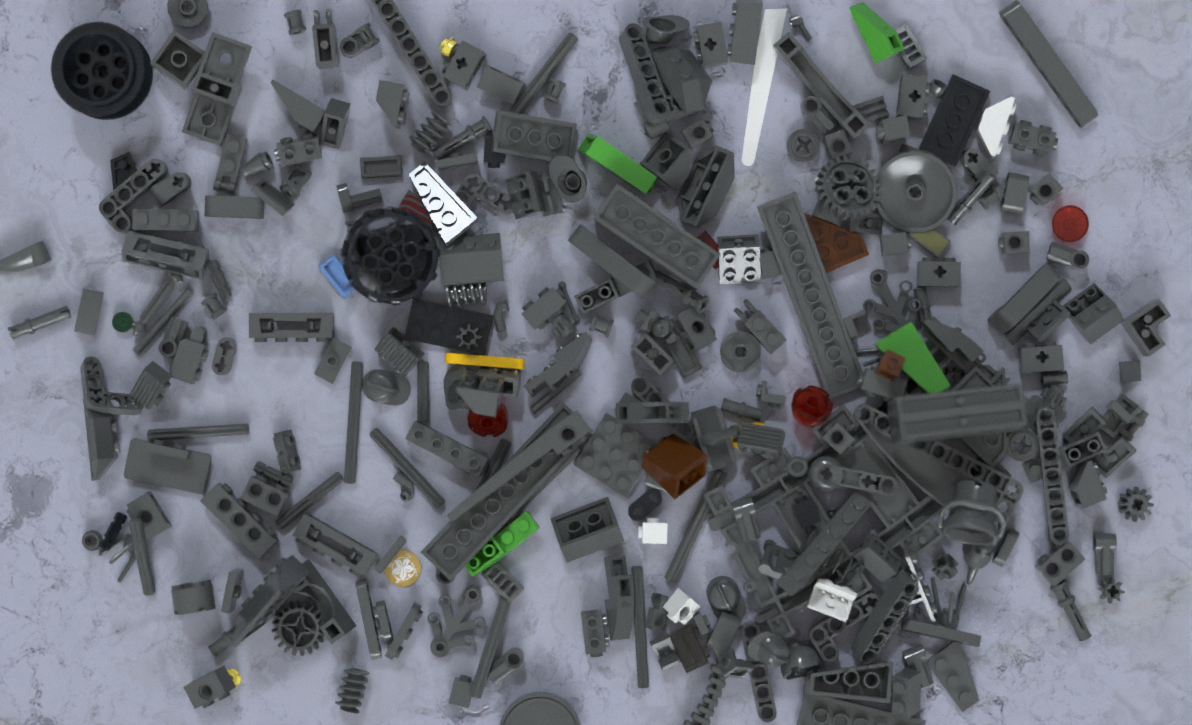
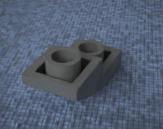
M83 288L74 332L95 336L104 295L103 292Z

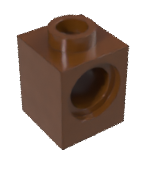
M887 349L882 355L874 373L894 382L906 358Z

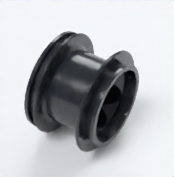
M89 22L73 28L60 40L52 56L51 76L57 93L71 108L95 119L114 120L127 116L142 105L152 86L153 68L150 65L151 59L147 50L133 35L111 23ZM104 46H109V54L102 56L101 49ZM89 54L91 57L90 62L83 64V56ZM125 58L126 66L121 69L118 68V61ZM107 67L109 74L107 77L102 78L101 70ZM83 75L88 76V82L85 85L80 84V78ZM118 79L124 80V86L121 89H116L115 87ZM104 87L105 94L102 97H97V89Z

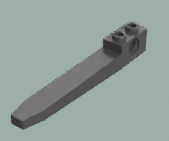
M577 410L539 437L447 515L451 522H454L553 450L557 456L560 454L563 456L567 455L573 450L572 445L576 442L581 444L590 437L588 434L591 432V429ZM565 430H571L574 433V437L571 440H565L562 437V433Z

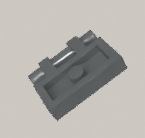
M1120 393L1116 399L1117 402L1120 400L1128 407L1127 412L1134 406H1138L1123 393ZM1108 409L1103 415L1107 423L1101 430L1111 438H1114L1119 433L1127 441L1131 442L1134 438L1133 434L1139 427L1145 424L1144 420L1149 414L1142 409L1138 419L1126 430L1123 428L1124 424Z

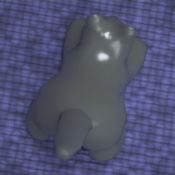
M999 538L994 543L987 545L963 544V558L969 565L967 574L968 585L973 582L978 569L983 568L990 562L993 548L998 543Z

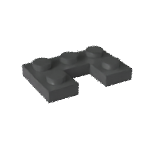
M1092 406L1066 429L1062 436L1070 443L1097 432L1107 423V420ZM1121 436L1107 448L1106 452L1088 460L1096 463L1100 473L1107 478L1134 455L1137 449Z

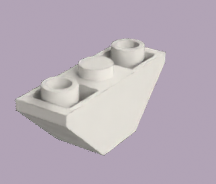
M1012 96L983 110L975 131L987 156L990 158L995 157L996 154L999 155L1003 146V143L1000 142L1002 135L1007 134L1010 126L1007 123L1009 115L1013 116L1017 105L1014 103L1015 98Z

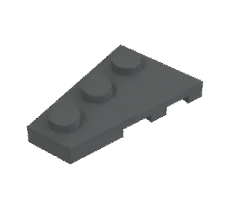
M951 642L928 659V666L962 712L979 701L962 644Z

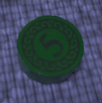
M119 312L114 315L112 325L118 332H128L133 327L134 319L127 312Z

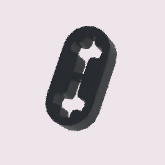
M656 489L647 490L629 506V517L635 521L645 518L661 504V493ZM649 493L653 495L658 494L657 503L650 502L648 505L645 504L649 500ZM643 504L645 507L641 510L642 515L640 517L638 515L633 516L632 508L634 506L639 508Z

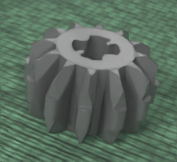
M1134 487L1133 492L1130 488H1127V496L1122 493L1120 494L1124 501L1117 502L1118 505L1123 506L1119 513L1126 512L1124 518L1128 520L1132 516L1133 522H1137L1138 516L1141 520H1145L1144 513L1151 514V511L1147 508L1154 506L1153 503L1147 502L1152 499V496L1146 495L1147 490L1145 489L1139 492V487ZM1133 500L1139 501L1137 504L1138 508L1132 507L1134 504Z

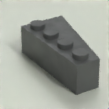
M885 661L806 673L804 694L890 703L894 662Z

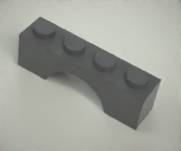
M308 559L302 564L310 573L294 590V593L308 597L317 609L321 610L319 614L323 619L319 628L329 642L333 644L355 628L356 624Z

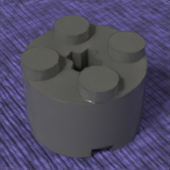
M211 580L171 586L175 615L197 613L204 609L205 611L216 609Z

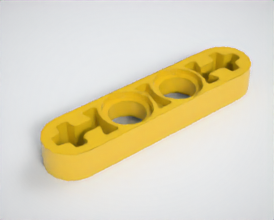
M445 353L444 363L513 369H524L525 359Z

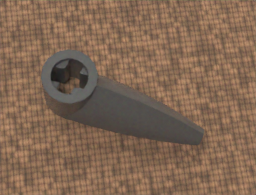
M40 241L1 259L0 271L27 270L51 261L52 258L44 241Z

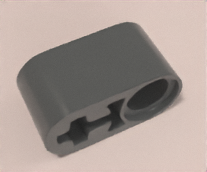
M1008 172L1001 202V211L1016 214L1023 213L1029 176Z

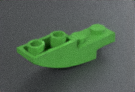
M526 511L493 536L465 565L472 577L502 559L540 529L531 513Z

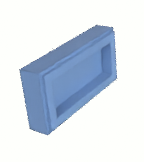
M335 254L318 266L343 299L356 290L347 280L342 262Z

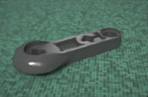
M830 456L817 458L809 469L811 483L822 491L849 487L890 495L897 489V482L893 477L850 469ZM824 468H829V472L832 473L831 477L828 476V479H824V476L821 475V470L825 471ZM867 475L873 481H877L876 477H880L878 490L874 489L876 485L868 484V487H864L865 484L861 480L866 479ZM886 479L893 482V488L890 491L882 489V482Z

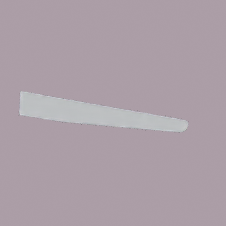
M787 8L765 9L757 45L742 152V163L745 166H751L755 161L777 58L773 45L781 39Z

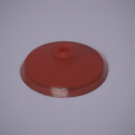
M1064 206L1058 209L1053 216V232L1062 241L1076 242L1082 239L1088 231V217L1077 206Z

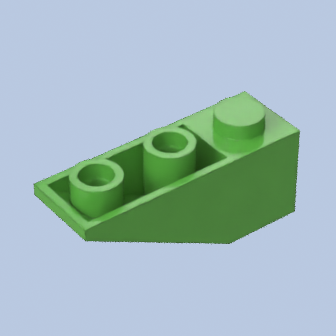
M862 2L849 7L875 63L886 60L905 49L896 30Z

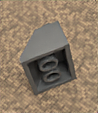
M500 233L459 236L448 246L445 245L442 238H438V248L441 254L439 263L442 286L504 281Z
M608 497L551 518L560 549L567 563L624 541Z

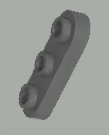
M414 602L385 657L391 660L394 657H399L403 650V647L400 646L402 641L409 639L413 632V629L410 628L414 621L418 622L423 613L420 610L421 605Z

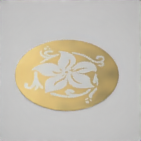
M400 550L384 571L387 579L392 584L406 587L415 583L419 578L421 564L414 553Z

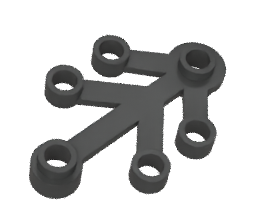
M876 269L871 273L870 280L872 284L879 287L888 306L876 303L873 299H868L863 303V308L867 312L876 311L895 317L898 325L886 322L884 318L878 317L874 319L873 327L876 330L885 329L894 332L908 322H912L914 325L918 310L922 307L920 299L914 298L909 302L910 312L907 321L902 314L908 293L913 287L912 283L909 280H904L899 284L900 293L896 302L886 283L888 279L886 271ZM876 274L881 275V281L878 282L875 280ZM903 283L909 284L908 290L903 289ZM913 301H917L919 303L918 308H913ZM867 302H872V309L867 308ZM877 320H881L883 322L882 327H878L876 325Z
M470 586L466 589V599L454 618L450 607L451 598L448 595H442L439 598L438 603L442 607L447 627L443 636L439 626L440 615L436 612L428 615L427 620L431 624L434 635L430 649L435 656L444 657L452 648L460 646L471 647L475 643V637L472 634H466L460 639H450L456 632L473 628L483 629L485 627L486 620L481 616L476 617L474 620L460 623L472 603L480 600L482 593L479 587ZM475 591L477 593V597L471 598L469 596V592ZM442 598L448 599L447 605L441 603ZM436 615L438 618L437 622H432L430 616ZM481 619L483 626H477L476 620ZM471 637L473 642L467 644L465 638ZM437 644H443L444 650L439 651Z

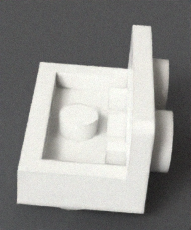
M818 579L813 586L807 607L846 622L857 593L853 592L849 587L835 585L828 579Z

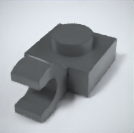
M653 593L651 601L654 607H649L645 627L665 631L667 614L669 612L663 606L668 601V596Z

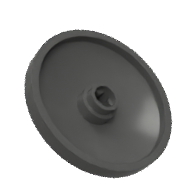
M908 150L898 153L886 161L877 174L880 178L876 183L882 184L879 189L882 195L879 197L880 202L876 205L881 216L897 229L906 232L931 230L943 223L955 206L957 197L955 176L948 164L933 153L923 150Z

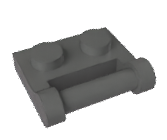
M766 540L763 546V560L759 564V572L779 579L799 557L800 553L778 546L773 540ZM772 555L777 556L775 567L770 563Z

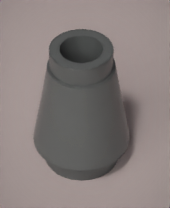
M259 152L242 166L241 170L248 178L249 176L269 171L273 166V162L267 152Z

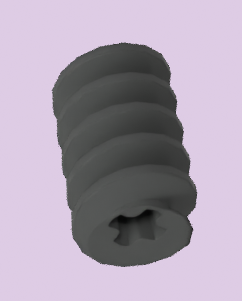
M435 111L431 112L434 119L426 118L428 125L420 124L423 131L415 130L417 138L411 135L409 137L412 142L411 145L424 157H427L425 149L433 150L430 145L431 143L438 145L436 137L444 138L441 131L448 133L447 125L452 126Z
M484 282V285L482 283L473 285L472 283L467 286L461 284L458 287L457 285H451V287L444 286L445 301L448 302L450 307H453L455 301L458 307L462 306L463 300L466 306H470L471 300H473L474 305H478L479 299H481L483 305H486V282Z
M357 668L344 669L348 677H342L341 680L345 681L346 685L339 686V688L344 690V693L337 694V696L342 698V701H335V704L340 706V709L343 711L358 714L360 711L355 707H360L362 703L357 699H363L364 697L359 691H365L366 689L361 683L368 682V679L363 675H369L370 673Z

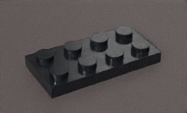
M952 74L918 149L933 153L946 163L956 167L990 91Z
M413 299L405 337L413 341L485 356L493 315ZM468 324L471 325V330L479 328L476 334L477 336H482L481 339L476 341L479 346L477 347L472 344L470 350L467 349L466 344L460 347L459 345L462 340L456 338V336L462 334L459 328L467 330ZM471 331L464 335L466 343H471V340L475 338L474 333Z

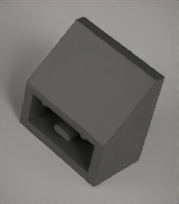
M379 80L376 101L395 128L400 129L401 124L405 125L406 113L404 105L409 103L410 92H408L404 84Z
M527 171L506 179L507 191L510 194L515 219L536 216L547 212L536 171Z
M1095 283L1063 305L1071 314L1068 318L1090 344L1124 321L1118 306Z
M469 371L463 373L456 391L474 413L495 417L502 402L504 379L499 378L497 375L483 376L477 372Z
M1085 460L1078 464L1069 485L1075 505L1080 508H1086L1107 499L1105 495L1108 493L1104 482L1100 483L1098 474H1100L1099 468L1096 463H1092V460Z

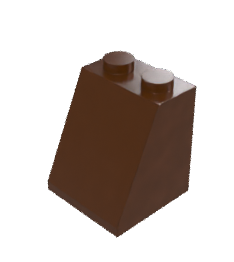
M671 434L669 437L662 438L653 449L650 448L644 452L641 467L675 500L705 477L708 455L677 435Z

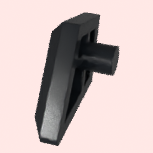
M130 152L110 160L113 190L138 170Z

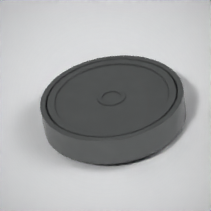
M532 692L519 697L507 708L500 725H581L574 708L562 697L549 692Z

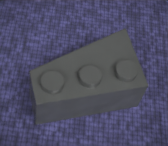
M736 0V3L732 5V15L735 18L734 23H730L729 36L733 37L732 44H728L727 56H730V62L755 65L762 0Z

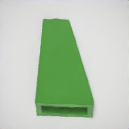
M588 133L577 151L641 193L646 194L652 191L656 184L655 180L657 177L599 136Z
M908 322L874 343L875 347L883 354L888 349L905 357L906 360L901 371L927 394L948 392L946 388L951 385L912 322Z

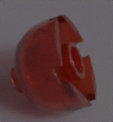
M813 385L797 389L791 402V412L794 419L806 427L819 426L825 422L833 408V401L831 402L828 398L829 394L822 388Z
M501 402L495 417L476 414L471 408L468 411V427L481 437H486V435L497 437L507 429L509 415L503 402Z

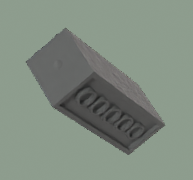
M616 184L593 218L594 222L696 290L721 255L618 184Z

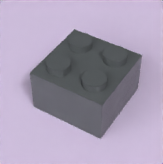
M173 30L150 62V65L176 85L186 90L198 73L205 51Z

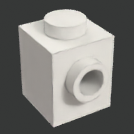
M647 518V521H642V526H638V538L642 539V543L667 544L668 523L659 522V518Z

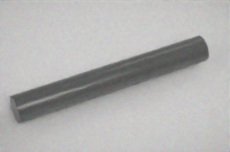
M577 369L561 387L554 392L551 389L533 404L530 409L537 413L579 378L582 373Z

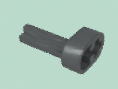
M347 183L336 185L343 213L353 211L354 207L382 201L380 188L350 196Z

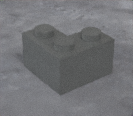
M1154 299L1122 321L1121 324L1143 356H1150L1166 345L1154 327L1171 317L1160 299Z

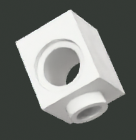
M679 588L663 606L669 612L667 614L668 618L675 623L680 621L684 625L688 623L701 607Z

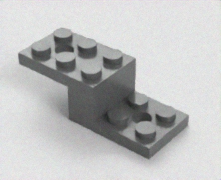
M212 32L191 90L195 93L182 133L222 147L242 91L239 83L252 46ZM224 53H228L231 56V61L226 65L220 62V57ZM207 114H211L214 118V122L209 126L203 123V118Z

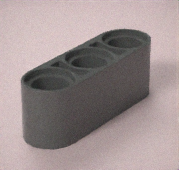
M206 195L204 216L264 219V201L259 197Z

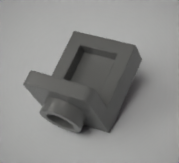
M762 381L761 385H757L756 396L760 397L759 401L768 402V406L780 408V404H785L786 396L766 394L767 381Z
M668 633L650 641L663 671L681 663Z

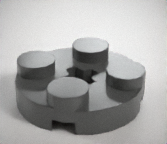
M742 331L731 333L721 344V360L732 371H750L760 360V343L750 333ZM737 347H744L746 349L744 357H737L735 355Z

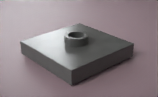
M235 568L228 574L221 608L222 613L229 614L235 610L237 598L241 594L242 587L240 582L243 569Z

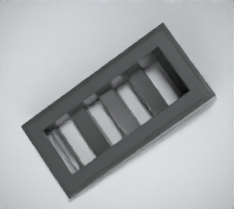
M907 24L895 29L898 35L904 31L907 34L900 38L901 42L908 38L911 41L904 45V50L911 46L914 47V50L905 53L904 50L899 52L908 70L927 59ZM917 53L918 57L910 61L908 57Z
M499 562L494 563L481 573L509 603L525 588ZM497 567L499 571L491 578L489 574ZM503 573L505 576L496 583L495 580ZM509 579L511 582L502 589V584ZM515 585L517 588L508 595L506 592Z

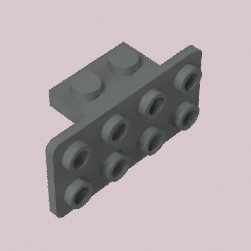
M134 438L130 441L123 475L126 479L202 494L205 491L211 455L186 449V445L174 443V446L166 445V441L154 439V442Z

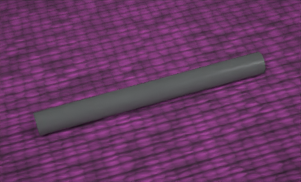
M186 288L133 348L138 355L166 325L171 316L173 317L193 294L190 289Z

